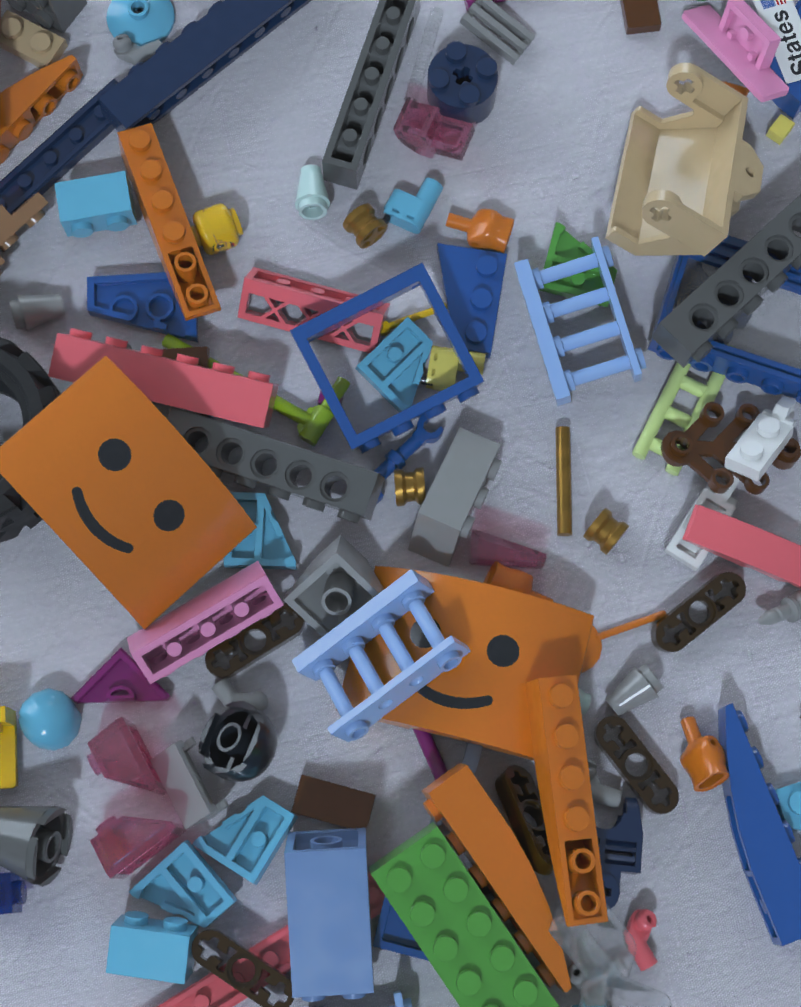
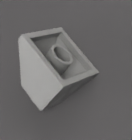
M340 535L313 559L286 593L283 600L323 637L382 592L384 588L368 560Z

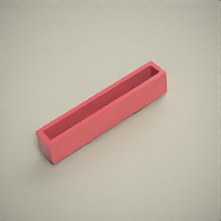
M71 328L69 334L57 333L48 373L49 377L74 383L106 355L152 402L259 428H268L270 425L279 384L269 382L271 375L249 370L248 377L233 374L234 366L213 362L212 368L198 365L199 358L177 353L176 360L162 357L163 349L142 345L141 351L127 348L128 341L108 336H106L105 343L91 340L92 332Z

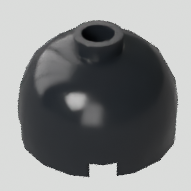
M245 701L231 702L226 705L230 709L226 710L222 715L215 713L207 722L201 734L199 753L204 756L205 763H202L204 768L222 779L231 782L250 781L260 776L272 762L277 749V734L272 722L261 710Z

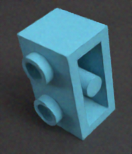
M126 171L54 183L60 223L67 237L84 238L92 235L93 232L103 230L123 231L129 226L137 225L132 188Z
M128 911L125 915L122 914L111 925L106 973L185 984L194 972L195 959L192 955V943L198 935L199 925L187 924L188 920L182 917L172 916L166 917L164 920L149 918L147 913L141 911Z

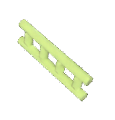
M676 362L632 451V455L644 460L650 450L662 456V440L656 436L664 420L684 428L683 432H685L699 418L704 406L709 402L715 401L726 376L712 371L705 385L686 376L691 364L688 363L683 368ZM679 389L699 397L691 415L671 406ZM676 445L680 450H685L681 445ZM667 464L665 471L671 475L678 476L682 466L675 467Z

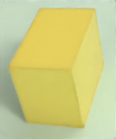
M780 114L769 128L766 136L781 145L792 131L795 123L783 114Z

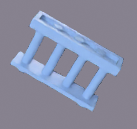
M598 236L591 238L593 254L540 271L538 267L531 269L528 259L514 263L557 406L571 402L570 392L576 390L575 386L629 369L634 382H638L642 378L641 370L647 368L641 347L635 349L633 347L610 275L609 267L614 266L608 245L601 246ZM598 267L603 288L549 304V301L541 302L538 290L543 289L544 284ZM609 301L614 322L560 338L559 335L552 337L548 324L555 322L554 318ZM620 336L625 356L571 372L570 369L563 371L559 358L565 356V352L611 337Z
M412 569L292 660L298 673L315 681L321 679L341 716L339 720L328 727L331 735L347 742L362 738L368 733L369 727L441 673L456 668L461 663L462 658L471 652L468 645L452 635L447 639L444 638L424 604L425 599L435 591L426 578ZM408 611H411L433 648L416 662L412 659L394 628L395 621ZM378 634H381L402 671L385 685L382 683L364 650L365 644ZM348 657H351L371 693V696L355 708L352 706L334 672L336 666Z

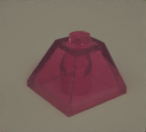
M120 717L87 743L92 752L87 755V759L97 776L103 774L104 778L162 796L167 794L150 761L152 757L134 723L124 717Z
M114 815L95 829L98 835L91 839L90 842L109 878L125 879L187 830H185L182 824L172 821L121 816L117 819Z

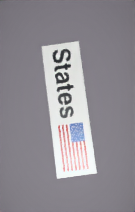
M753 0L758 15L781 38L775 57L786 84L801 80V19L793 0Z

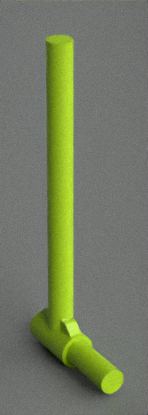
M167 334L162 341V346L167 349L192 347L170 334ZM212 357L209 359L210 368H212L213 362L220 363ZM234 371V373H233V374L241 375L240 373H238V372H236V371ZM338 376L332 386L339 401L350 386V382ZM276 395L273 410L298 423V437L306 443L315 446L334 417L325 398L321 405L310 407L307 411H304Z

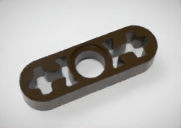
M733 572L720 573L712 577L654 624L651 630L653 645L662 652H677L683 649L743 600L746 593L744 580ZM721 581L723 583L731 582L734 586L730 590L733 595L732 597L729 595L723 596L715 602L709 598L710 596H715L723 589ZM695 601L703 603L707 608V617L702 623L694 622L689 616V608ZM683 623L691 629L690 633L687 628L679 630L674 635L675 644L673 642L664 643L662 640L665 636L664 627L671 629Z
M283 603L284 606L275 610L268 617L258 620L243 629L236 636L228 638L208 650L205 656L206 667L216 678H231L299 636L304 630L305 620L287 603ZM286 612L289 616L296 614L298 617L294 620L295 628L289 630L286 626L281 627L275 631L280 638L273 641L269 629L263 624L270 621L273 628L282 622L280 617L282 613ZM252 631H260L266 636V644L259 651H250L245 646V638ZM238 640L239 648L248 658L241 661L240 656L236 655L229 660L231 666L229 669L224 670L221 666L214 668L213 664L218 661L216 655L222 652L227 656L235 652L236 650L231 644Z
M608 716L602 719L594 730V740L598 747L649 812L657 815L671 812L679 801L677 787L625 720L617 716ZM605 725H608L610 728L618 726L621 730V733L618 735L621 743L625 746L630 740L634 747L623 752L619 759L613 752L620 750V747L613 740L607 743L603 739V736L606 734ZM638 754L645 759L647 767L643 775L633 776L628 773L625 762L629 755ZM653 772L658 776V779L651 781L658 790L666 788L669 792L665 798L668 803L666 807L662 803L656 805L652 803L651 799L655 794L649 785H646L643 790L638 786V783L647 780Z
M511 765L495 781L497 794L519 844L533 870L544 876L554 873L539 791L532 776L526 769L518 765ZM523 812L529 813L535 819L537 827L527 822Z
M216 929L205 930L195 937L192 943V955L196 962L262 1007H290L295 998H292L291 979L244 946ZM214 937L219 940L217 948L225 954L229 953L230 947L237 951L228 960L225 971L218 968V965L224 960L216 955H211L208 959L203 956L205 948L201 945L203 939L210 941ZM238 959H249L255 966V975L249 982H240L233 975V965ZM263 969L270 973V976L264 981L272 986H276L279 982L286 985L284 994L288 998L285 1002L279 999L275 1004L271 1003L268 1000L271 993L262 986L259 988L258 994L251 990L260 980Z

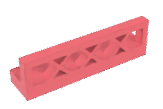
M253 267L244 277L237 318L290 332V330L358 295ZM251 294L264 297L271 309L264 313L249 310ZM385 303L317 339L371 353L379 344L382 326L388 316L390 303ZM288 304L296 305L300 308L305 318L298 322L290 321L281 309ZM357 323L374 326L371 341L357 339L350 327Z

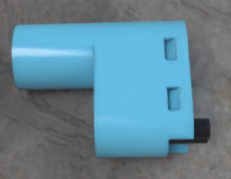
M425 178L416 196L400 189H394L384 207L383 213L385 215L382 220L386 224L390 222L409 232L420 234L443 190V186L432 178Z

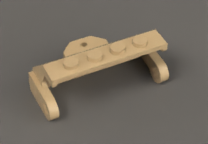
M679 63L670 69L666 87L671 96L692 108L693 111L661 119L642 106H638L631 113L605 239L635 256H706L728 237L730 219L739 211L740 201L754 198L761 190L764 166L753 147L742 140L749 98L697 65ZM687 79L692 80L691 83L686 82V83H684L683 85L679 83V80H681V81H685V80H687Z

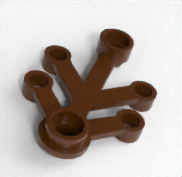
M709 402L700 412L699 418L685 432L679 430L671 431L661 442L662 456L668 464L675 467L688 465L708 482L709 488L715 493L723 494L727 492L734 482L733 475L744 483V487L749 493L754 495L763 493L770 483L766 472L759 480L762 486H758L753 483L752 479L729 469L717 468L715 470L702 458L713 457L724 466L725 457L737 443L733 441L745 429H748L760 414L758 408L753 404L746 403L741 405L735 414V419L713 441H697L709 427L718 426L725 415L724 409L720 404ZM707 412H713L717 418L710 417ZM742 413L749 414L752 419L745 418ZM791 438L784 447L790 453L783 449L772 463L774 467L787 470L792 468L801 456V449L799 443L794 438ZM676 444L681 445L685 450H680ZM716 477L724 479L726 485L718 483Z

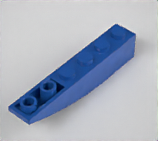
M732 703L718 710V740L725 752L726 767L729 772V777L722 783L730 828L742 869L773 945L785 946L801 939V857L797 858L791 844L795 842V837L789 823L786 820H781L776 808L779 805L778 795L771 783L766 784L760 770L764 768L762 757L755 746H750L745 732H748L747 721L740 710H735Z

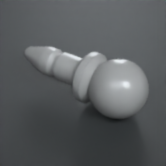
M801 590L794 592L790 597L783 598L780 606L765 611L758 618V623L761 625H773L783 620L794 623L801 619Z

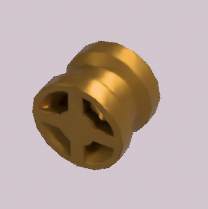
M369 203L354 209L343 222V228L348 233L354 234L356 244L361 249L377 242L388 228L384 220L377 219L374 215L375 209Z
M416 468L413 472H404L402 469L394 470L397 506H405L407 502L413 501L421 505L426 497L424 468Z
M605 508L594 520L583 537L588 541H595L600 545V551L607 555L629 528V525L624 521H616L612 517V512Z

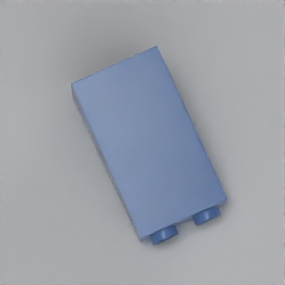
M366 828L288 832L284 860L292 998L302 997L304 1001L316 1002L325 999L326 996L342 995L345 999H360L368 993H374Z

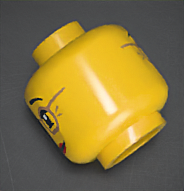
M218 203L198 210L193 214L194 226H191L198 247L202 246L208 255H215L238 245L239 236L243 235V230L234 208L228 209L225 204Z

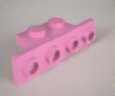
M728 0L722 17L710 5L700 6L683 12L682 19L760 102H766L787 95L789 87L770 68L781 38L744 0Z

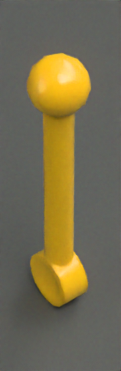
M432 308L392 322L385 321L380 336L388 335L391 329L396 328L407 317L412 321H416L433 315L434 312Z

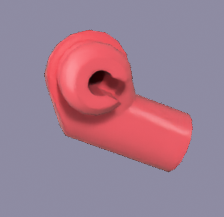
M649 909L635 910L629 916L623 935L624 943L640 971H644L658 962L647 944L652 927H656L657 924L656 915Z

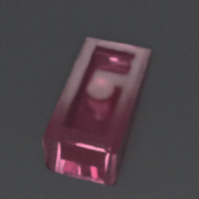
M471 530L469 564L492 566L495 561H498L507 567L541 569L545 564V553L482 531Z

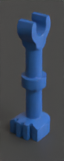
M425 414L422 415L417 422L416 430L412 436L397 450L391 449L384 456L386 460L374 472L381 474L386 479L394 470L403 469L406 466L405 461L426 443L437 442L442 437L444 429L440 426L435 432L429 433L425 431L424 426L430 419L427 420ZM382 491L380 492L377 504L383 499L384 494Z

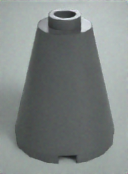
M0 806V866L33 885L43 887L50 884L62 869L56 866L60 854L67 856L73 834L71 815L64 814L66 809L58 806Z

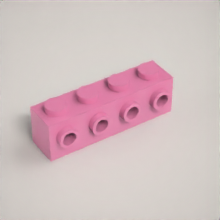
M256 561L154 621L145 630L142 628L127 637L130 653L151 685L157 680L170 675L194 658L204 655L208 650L226 639L236 636L243 629L258 620L268 617L275 610L284 606L261 564L259 561Z

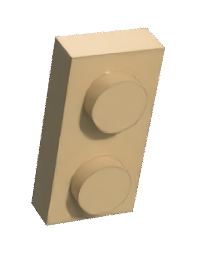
M6 10L0 19V48L41 69L58 61L68 47L66 39L9 10Z

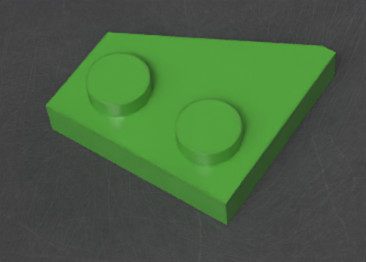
M556 222L544 269L593 254V251L584 242L580 243L565 231L566 227ZM612 266L609 267V271L614 284L617 269ZM597 267L544 284V288L539 291L571 298L603 288L604 286ZM609 301L598 305L608 308Z

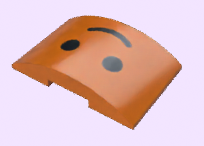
M106 355L0 446V474L144 630L257 528L242 506L193 447Z
M375 566L374 572L383 588L386 589L410 569ZM414 570L426 578L435 591L425 599L424 604L444 638L447 639L452 635L468 645L471 652L462 658L461 663L456 668L441 673L383 716L378 722L406 729L412 728L480 745L486 749L534 760L526 682L544 677L577 675V682L579 684L594 616L556 602L503 587L454 576ZM408 611L395 621L394 628L414 662L433 649L411 611ZM378 634L365 644L364 650L384 685L402 672L381 634ZM350 657L342 687L355 708L371 696V693Z

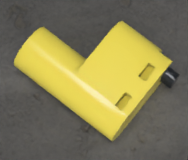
M432 345L427 377L421 378V384L426 385V388L442 391L456 384L458 371L465 372L453 348ZM469 351L480 374L483 375L486 353Z

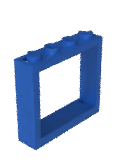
M423 262L290 330L352 452L360 449L363 454L382 444L379 438L390 432L395 437L414 428L412 421L424 414L427 420L438 416L447 410L444 404L458 398L459 402L462 403L479 394L480 392L477 387L484 382ZM420 286L467 378L356 434L309 343Z

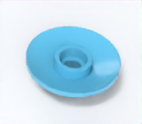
M112 0L108 7L106 18L108 28L114 38L120 34H126L132 43L143 46L158 39L162 42L167 38L174 26L175 12L170 0ZM144 9L141 13H134L136 10Z

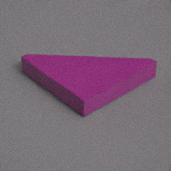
M120 648L70 699L76 704L168 701L171 696L157 682L150 685L135 660Z

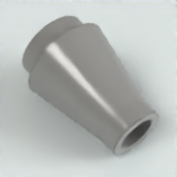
M61 294L17 296L18 299L9 301L16 329L25 328L27 331L58 316L66 315Z
M643 664L638 669L634 667L605 700L620 717L625 712L659 697L657 693L664 687L649 667Z

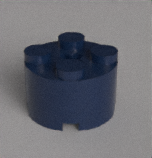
M460 41L449 43L446 48L437 53L429 65L427 77V98L433 115L442 123L457 128L465 127V124L474 122L477 124L485 120L495 104L498 82L496 61L484 50Z

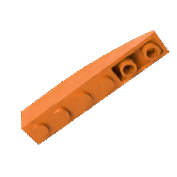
M72 54L37 70L0 92V164L7 159L9 152L20 141L30 136L33 127L44 116L50 115L55 110L57 103L67 92H72L79 85L83 74L77 58Z
M152 123L117 132L121 157L151 238L185 320L188 321L221 311V306Z
M577 675L537 678L526 682L531 738L547 841L566 926L608 922Z
M458 763L421 790L427 798L422 804L436 823L442 820L450 833L445 838L458 856L463 853L472 864L468 868V872L481 889L487 886L495 898L490 902L493 909L504 922L510 919L517 930L513 934L515 941L526 955L531 952L540 963L535 969L549 988L555 985L564 993H567L572 987L562 944L548 902L532 865L513 831L468 765Z

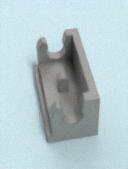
M194 737L189 738L184 743L182 740L173 743L150 760L185 830L212 819L229 806L226 799H223L216 805L213 803L187 752L197 744Z

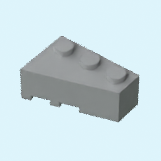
M459 427L418 511L408 547L409 551L449 567L461 538L467 539L476 518L471 515L474 508L481 509L489 489L484 486L487 479L494 481L502 461L496 457L501 444Z

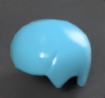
M50 688L35 692L22 703L19 710L20 717L18 718L24 736L36 747L51 751L68 746L78 735L82 720L81 713L70 697L64 694L63 691Z

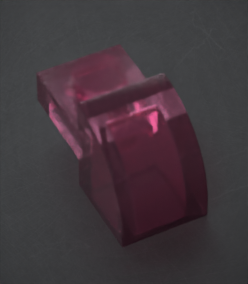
M406 99L393 127L397 138L412 151L430 159L433 158L434 154L460 161L463 160L475 132L472 123L442 116L439 107Z

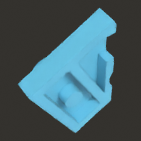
M263 795L247 805V808L241 813L233 814L222 822L223 825L206 836H200L195 839L192 845L246 880L257 885L287 837L288 832H290L298 819V816Z

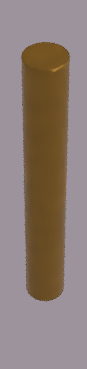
M560 426L555 428L557 535L571 536L570 427Z

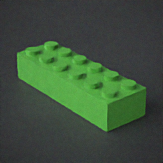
M434 822L368 867L371 876L460 1007H559Z

